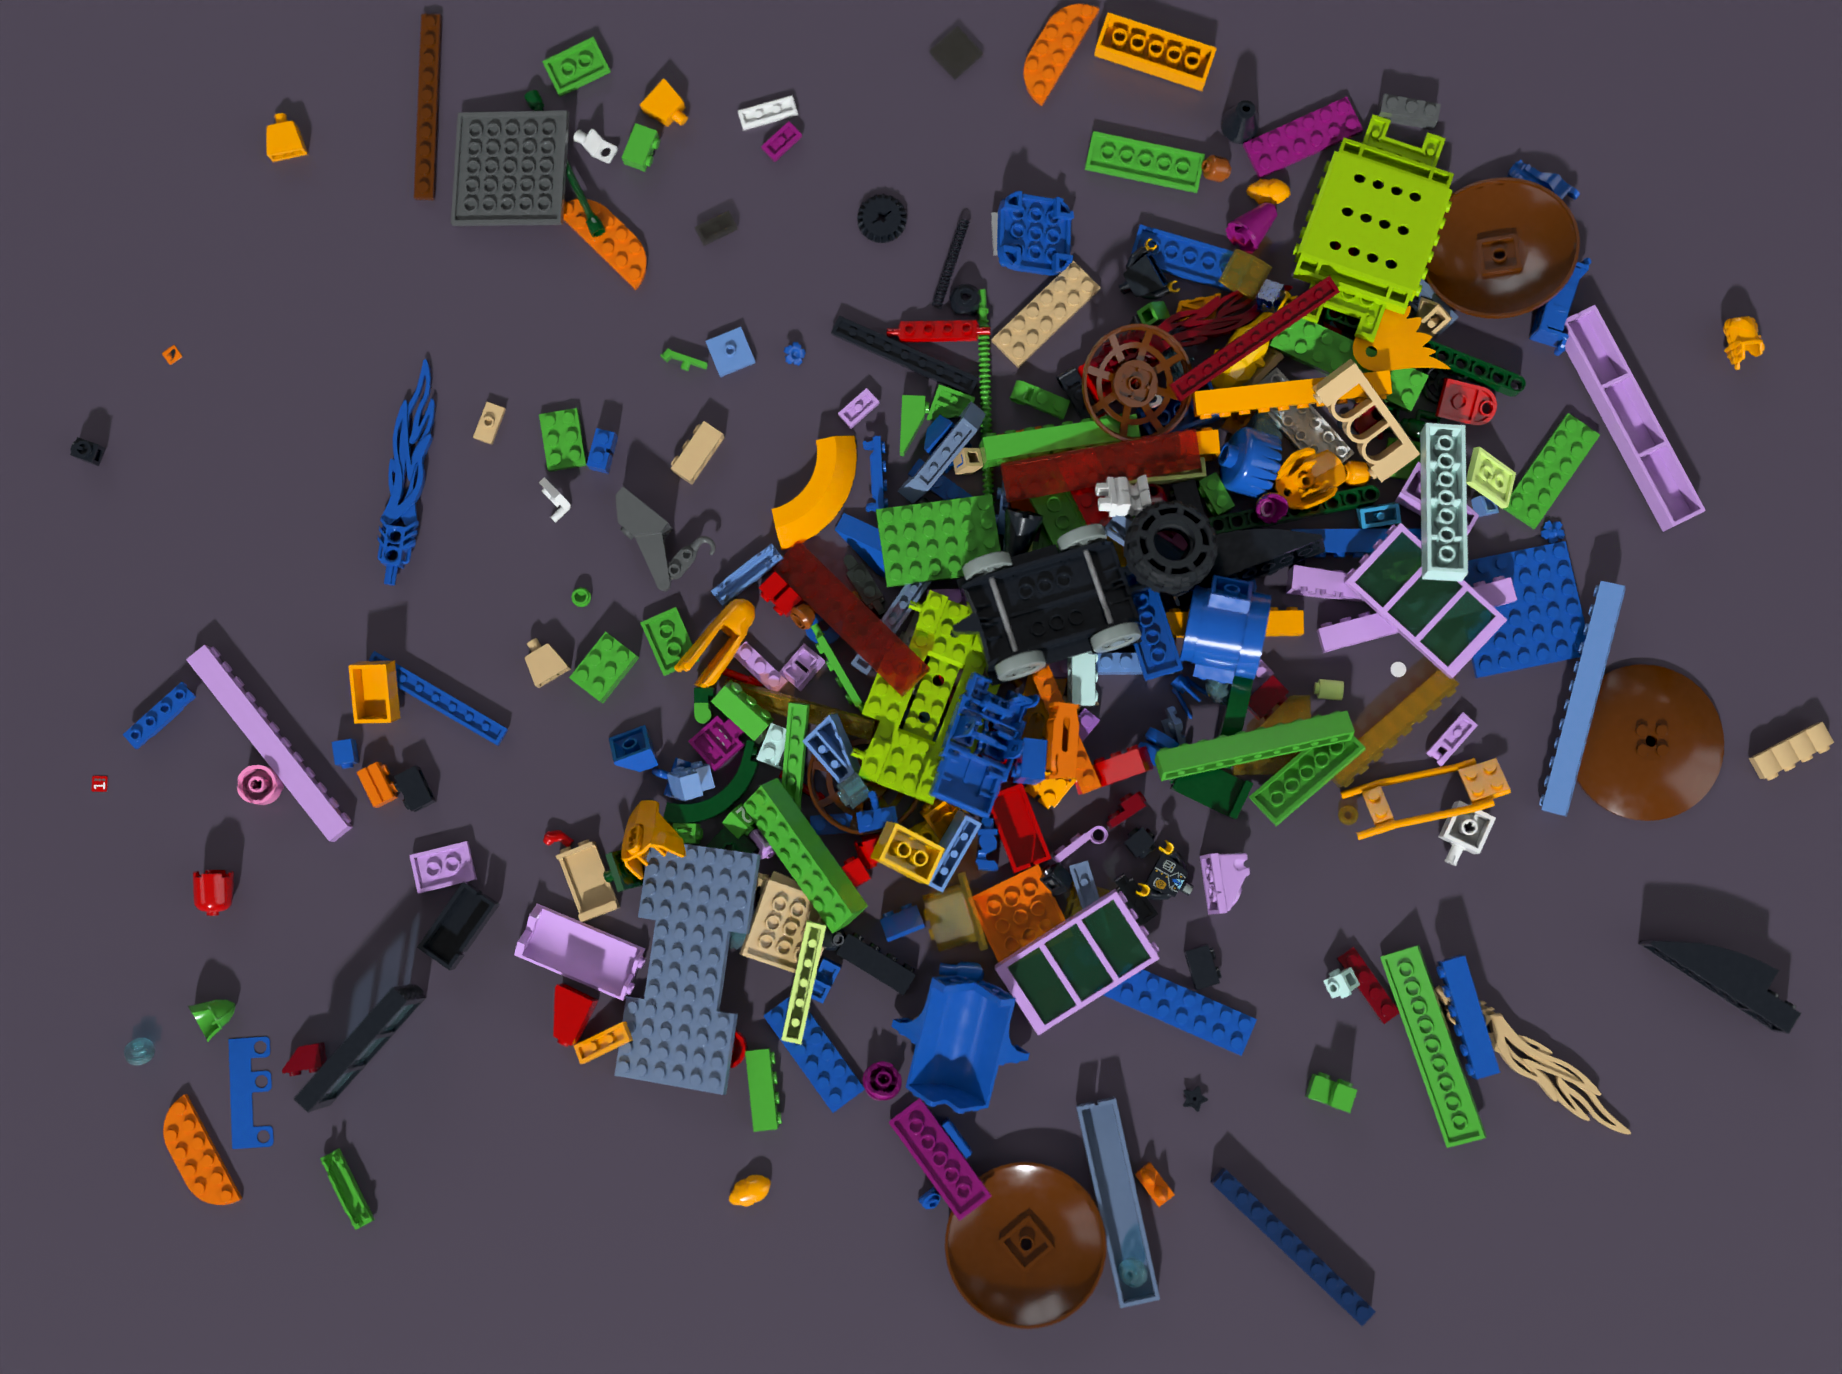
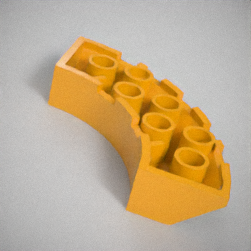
M832 436L816 440L817 460L809 483L793 500L780 507L771 509L781 550L795 547L814 535L816 536L837 516L849 496L855 478L857 462L855 436Z

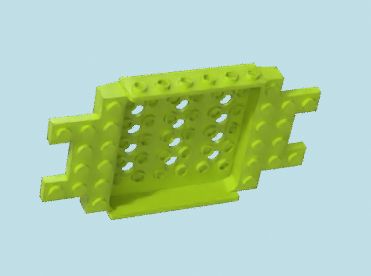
M1372 115L1362 143L1343 138L1339 152L1334 151L1331 161L1327 160L1323 171L1326 172L1325 178L1321 177L1317 187L1320 189L1319 194L1315 193L1311 205H1314L1313 211L1309 210L1305 219L1308 225L1307 227H1302L1299 236L1302 239L1301 244L1297 243L1293 255H1296L1294 262L1297 263L1293 278L1311 283L1309 287L1311 288L1330 275L1340 291L1302 319L1318 323L1323 307L1360 319L1355 337L1372 343L1385 309L1404 315L1409 301H1413L1415 296L1419 297L1422 285L1419 284L1421 279L1425 280L1428 268L1425 267L1427 262L1431 263L1434 252L1431 250L1433 245L1437 246L1440 235L1437 233L1439 229H1443L1446 218L1443 216L1445 212H1449L1452 201H1449L1453 190L1449 188L1454 176L1453 173L1436 168L1446 138L1427 132L1421 149L1385 137L1391 120ZM1361 174L1365 177V181L1358 183L1355 181L1354 176ZM1376 180L1381 181L1383 188H1374L1373 182ZM1397 186L1401 188L1402 193L1394 195L1391 192V188ZM1418 193L1420 200L1412 201L1410 194ZM1348 207L1352 209L1353 214L1345 216L1342 213V209ZM1362 214H1369L1371 221L1365 223L1361 220L1360 216ZM1387 220L1390 223V227L1383 229L1380 227L1379 222ZM1398 227H1407L1408 234L1401 235L1398 232ZM1337 241L1340 243L1341 248L1333 250L1330 247V243ZM1349 248H1357L1359 255L1351 256L1348 252ZM1375 254L1378 257V261L1374 263L1369 262L1367 255ZM1394 260L1397 266L1394 269H1389L1386 266V261Z

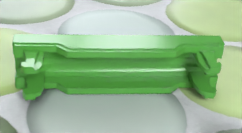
M340 1148L321 1157L320 1159L327 1171L328 1178L355 1230L375 1220Z

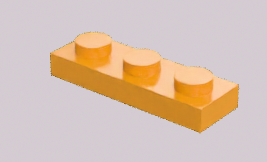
M621 1022L574 1045L580 1064H585L633 1039L627 1022Z

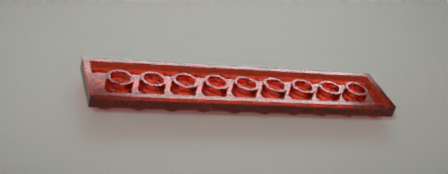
M1192 428L1001 462L1000 465L1007 502L1096 487V483H1106L1107 477H1113V479L1126 477L1130 481L1136 480L1142 475L1153 477L1201 468L1196 429Z
M800 541L783 556L784 559L772 567V570L901 697L931 670Z

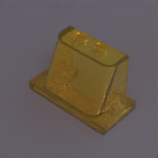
M965 872L957 874L960 884L945 888L943 893L935 891L922 895L926 909H923V914L926 921L930 920L932 928L928 929L931 940H936L939 952L976 941L980 951L988 949Z

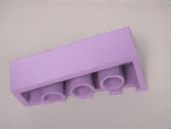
M1418 462L1395 502L1420 516L1421 463ZM1468 505L1467 535L1479 517Z
M1293 565L1288 570L1286 594L1364 602L1362 598L1344 583L1347 580L1345 577L1347 573H1344L1342 570L1330 571L1323 568ZM1363 573L1355 583L1366 593L1368 592L1369 577L1364 576Z

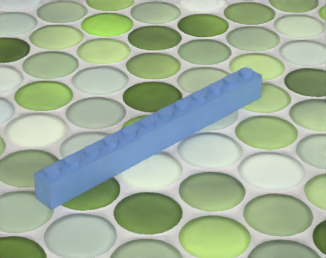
M1600 581V585L1595 587L1593 597H1596L1595 605L1591 604L1590 624L1586 623L1585 643L1581 642L1579 654H1582L1580 662L1576 661L1574 673H1577L1575 681L1571 680L1569 692H1572L1570 700L1566 699L1564 711H1567L1566 717L1560 721L1559 730H1562L1560 738L1557 737L1554 749H1557L1556 755L1551 757L1549 768H1552L1550 776H1546L1544 787H1547L1546 794L1541 795L1539 806H1542L1541 810L1565 817L1568 815L1626 591L1624 585Z

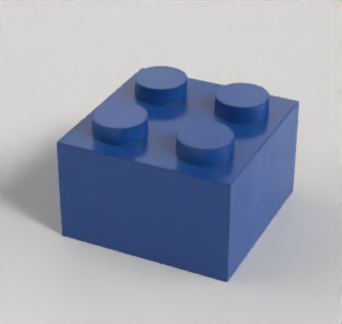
M1023 738L1021 740L1024 741V749L1011 767V777H1013V783L1037 785L1045 780L1047 740Z

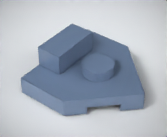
M1175 707L1166 708L1165 712L1168 719L1160 721L1164 734L1174 738L1180 745L1186 743L1185 735L1181 734L1183 732V724L1181 719L1175 716L1177 714Z

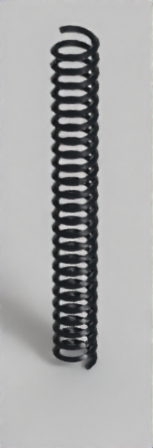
M959 220L957 231H955L956 234L954 235L955 238H953L954 241L952 242L953 245L949 249L948 259H946L944 270L941 274L942 277H940V284H938L937 291L935 292L936 295H934L935 298L933 299L934 302H932V305L936 308H942L934 303L943 305V303L935 300L943 302L944 300L941 298H945L944 295L947 294L944 291H948V289L944 287H949L947 284H950V282L947 280H951L949 277H952V274L949 273H954L952 270L955 268L952 266H956L957 260L955 259H958L955 255H960L957 252L961 250L957 248H962L960 245H963V243L960 241H964L965 235L963 234H967L965 231L968 229L965 227H969L970 221Z

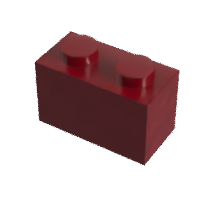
M1272 675L1250 696L1248 710L1258 720L1262 718L1266 720L1274 712L1272 708L1276 704L1280 706L1288 699L1286 695L1289 691Z

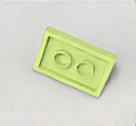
M1481 447L1473 448L1466 483L1470 488L1475 489L1500 508H1508L1516 472Z

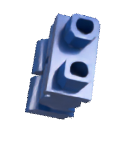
M982 818L981 829L977 832V837H980L978 845L981 850H978L975 864L978 871H998L997 863L994 860L988 861L986 859V855L996 850L998 829H993V818Z

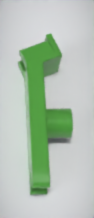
M669 348L663 354H660L661 358L667 363L671 358L682 361L680 368L689 371L690 365L707 369L708 366L706 362L671 351Z

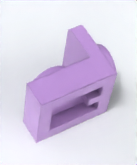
M759 829L752 830L749 836L760 849L758 853L761 855L760 860L773 857L775 851Z

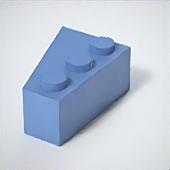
M838 713L828 715L802 742L840 784L857 772L859 774L861 767L857 757L851 756L853 748Z

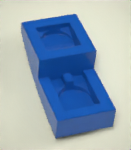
M826 957L823 958L816 972L811 995L812 999L823 1004L842 965Z

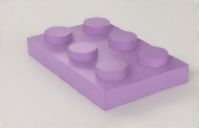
M468 841L409 855L418 894L461 884L462 882L477 880Z

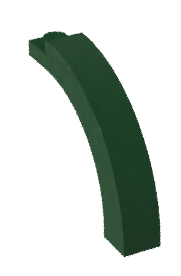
M1234 676L1233 683L1230 684L1218 737L1221 735L1231 736L1242 731L1253 679Z
M746 741L740 767L733 780L725 789L716 796L699 803L675 804L667 802L663 818L668 823H697L714 818L731 808L745 794L756 775L759 763L752 761V758H756L758 752L756 742Z

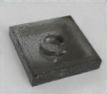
M958 26L929 51V54L954 80L983 56L979 48Z

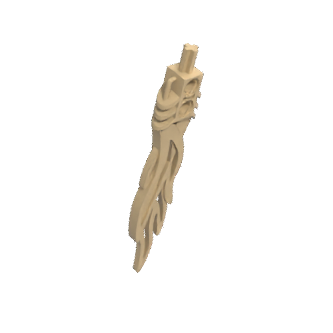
M1438 985L1435 991L1438 999L1446 1005L1444 1007V1010L1447 1011L1446 1018L1456 1025L1455 1020L1450 1017L1448 1010L1450 1005L1449 999L1445 997L1442 987ZM1479 1001L1486 1026L1488 1023L1490 1025L1491 1033L1488 1034L1493 1050L1500 1054L1512 1070L1522 1076L1533 1079L1551 1100H1558L1577 1117L1586 1121L1590 1120L1571 1096L1576 1098L1590 1115L1602 1125L1623 1134H1631L1630 1130L1623 1126L1602 1106L1596 1095L1601 1096L1600 1091L1584 1074L1572 1065L1549 1056L1553 1054L1552 1051L1530 1038L1517 1035L1501 1013L1493 1012L1492 1010H1495L1493 1007H1486L1484 1005L1487 1004L1485 1001ZM1505 1038L1513 1046H1515L1517 1049L1525 1053L1527 1056L1534 1059L1536 1062H1533L1525 1058H1519L1510 1049V1047L1505 1041ZM1527 1043L1533 1044V1045L1537 1046L1538 1048H1537V1049H1534V1048H1532L1531 1046H1529ZM1513 1059L1521 1063L1530 1073L1518 1066ZM1555 1063L1567 1068L1568 1070L1573 1072L1577 1077H1575L1573 1074L1566 1071L1565 1069L1561 1068L1560 1066L1556 1065ZM1542 1071L1556 1076L1557 1086L1573 1108L1562 1098L1552 1081ZM1562 1079L1582 1089L1597 1109L1614 1125L1605 1122L1599 1117L1589 1103Z

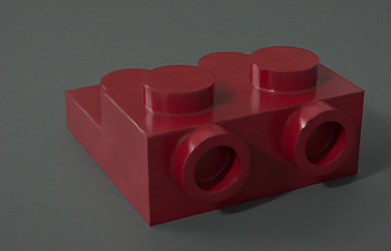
M1140 791L1134 795L1130 792L1119 799L1121 803L1117 806L1121 812L1117 810L1108 816L1109 821L1106 824L1109 829L1114 828L1146 806L1144 803L1146 799Z

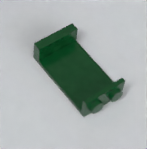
M1221 769L1170 780L1172 790L1234 820L1237 819L1254 784L1248 780L1243 781Z

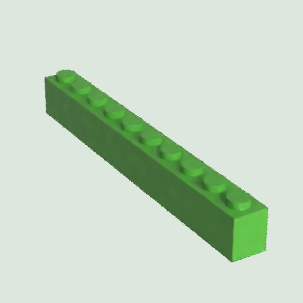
M1334 711L1329 715H1315L1306 720L1296 719L1292 723H1278L1268 728L1259 727L1250 732L1240 731L1231 736L1221 735L1212 740L1203 739L1194 744L1184 743L1175 748L1165 747L1156 752L1155 764L1161 781L1349 741L1352 739L1355 730L1348 711Z

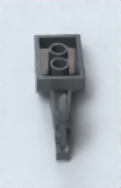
M623 486L615 495L617 519L621 526L620 530L630 540L636 539L659 590L663 592L668 591L671 588V581L683 576L695 561L701 544L708 543L711 547L709 554H714L716 548L714 541L709 537L702 536L693 543L683 547L668 564L664 538L673 530L670 524Z

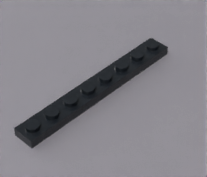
M838 316L831 331L833 336L967 395L972 396L979 381V378L844 317Z

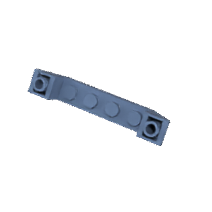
M971 401L959 415L961 419L917 473L913 477L909 476L898 492L913 504L929 491L978 431L986 413Z

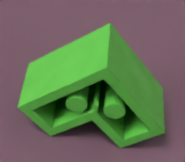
M1319 1072L1318 1075L1312 1074L1305 1097L1350 1113L1357 1089L1352 1088L1353 1084L1339 1078L1335 1082L1330 1080V1075Z

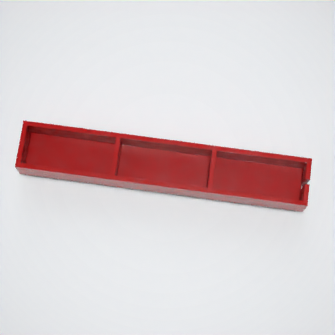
M938 675L940 683L943 685L944 678ZM956 686L952 688L948 698L949 706L957 688ZM988 723V731H998L992 728L993 723ZM1005 759L1004 762H1000V763L1006 765L1007 759ZM1010 770L1007 781L1000 784L1001 788L998 797L995 799L991 816L994 819L996 829H998L1000 840L1014 874L1030 868V863H1033L1035 866L1051 860V856L1024 786L1020 783H1013Z

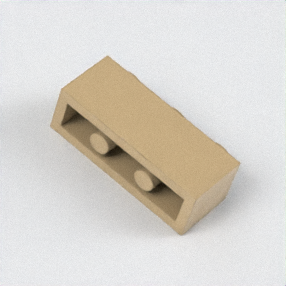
M705 421L701 425L698 424L696 426L692 439L684 443L682 447L683 452L680 456L677 455L671 463L672 471L690 484L695 482L725 438L723 433Z

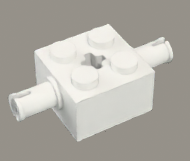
M1456 801L1452 808L1467 806L1468 804ZM1482 810L1448 817L1438 836L1452 845L1444 861L1456 866L1462 851L1466 850L1472 854H1480L1496 817ZM1464 824H1468L1467 827L1470 828V831H1465Z

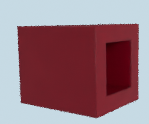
M324 1042L299 1046L282 1069V1074L289 1073V1076H296L302 1074L301 1070L309 1069V1073L317 1072L327 1061Z

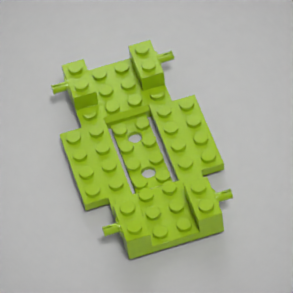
M930 590L923 604L912 600L908 608L919 612V619L909 647L891 640L888 644L862 711V715L880 722L869 748L865 752L853 748L851 756L862 759L859 777L933 805L935 797L928 794L935 774H937L936 771L941 757L938 755L939 752L944 750L941 747L956 704L961 701L959 695L966 692L965 688L970 674L976 672L983 675L987 664L977 634H960L957 638H953L950 635L953 625L970 615L968 607L948 600L947 596ZM929 656L930 660L903 729H900L901 721L926 657ZM961 668L963 669L962 675L958 682L957 688L953 695L952 701L948 708L947 714L943 721L936 742L932 741L933 737L937 730L938 724L942 717L943 711L947 704L948 698L952 691L958 672ZM936 675L942 676L944 678L943 685L935 686L932 681ZM989 684L987 691L996 695L1000 684L992 687ZM921 712H927L930 715V720L927 723L919 721L918 716ZM984 719L981 720L983 724L978 727L977 732L979 733L983 731ZM974 738L972 746L966 747L971 750L970 753H974L979 740Z

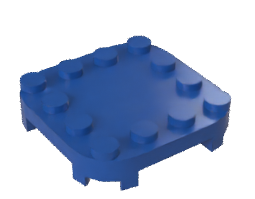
M1015 191L1001 200L998 208L997 253L1001 266H1006L1014 271L1049 276L1057 275L1067 269L1069 264L1072 263L1074 256L1070 255L1071 220L1074 218V213L1063 202V198H1046L1022 194V191Z

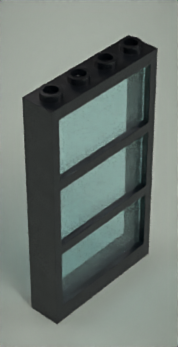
M416 984L414 986L392 987L293 1099L308 1113L330 1106L426 999L423 995L424 991Z

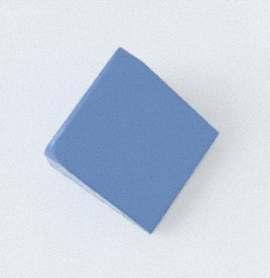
M1484 495L1471 500L1473 510L1479 517L1499 513L1498 506Z

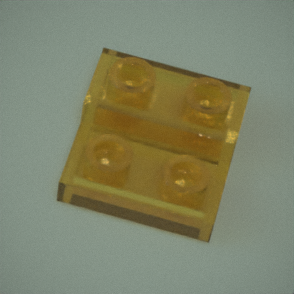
M1235 249L1218 281L1233 292L1238 290L1249 299L1254 300L1258 296L1272 267L1249 253Z

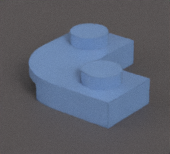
M1002 480V488L997 490V499H1000L999 515L995 514L998 534L1005 535L1006 507L1008 508L1010 481Z

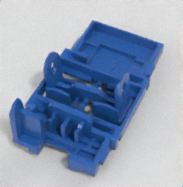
M973 672L968 679L965 688L966 692L959 695L961 701L956 704L941 747L944 750L939 752L938 755L941 757L936 771L937 774H935L928 795L987 819L990 817L995 799L998 797L1001 788L1000 784L1007 781L1014 759L1018 758L1024 749V741L1021 740L1026 722L1023 721V717L1026 715L1028 708L1036 707L1040 695L1024 696L1008 690L1005 699L987 691L989 684L993 682L992 679ZM984 719V730L982 733L977 732L978 727L983 724L981 720ZM988 723H993L992 728L998 731H988ZM975 738L979 740L978 748L972 754L970 753L971 750L966 747H971ZM1005 759H1007L1006 765L1000 763V762H1004Z

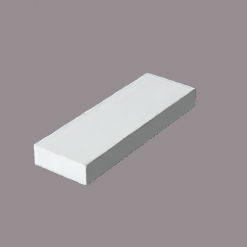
M793 95L738 110L743 131L798 115Z

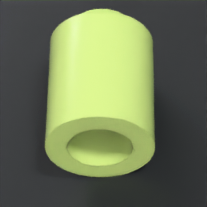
M1319 679L1318 683L1315 682L1314 694H1317V698L1342 700L1344 693L1343 681Z

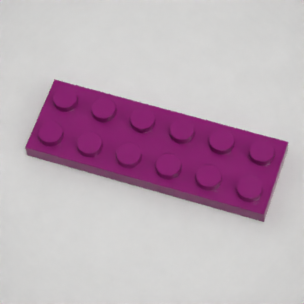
M1344 97L1243 144V147L1258 178L1261 179L1342 142L1343 138L1349 139L1363 132V128L1348 98Z
M921 1098L888 1122L959 1221L992 1197Z

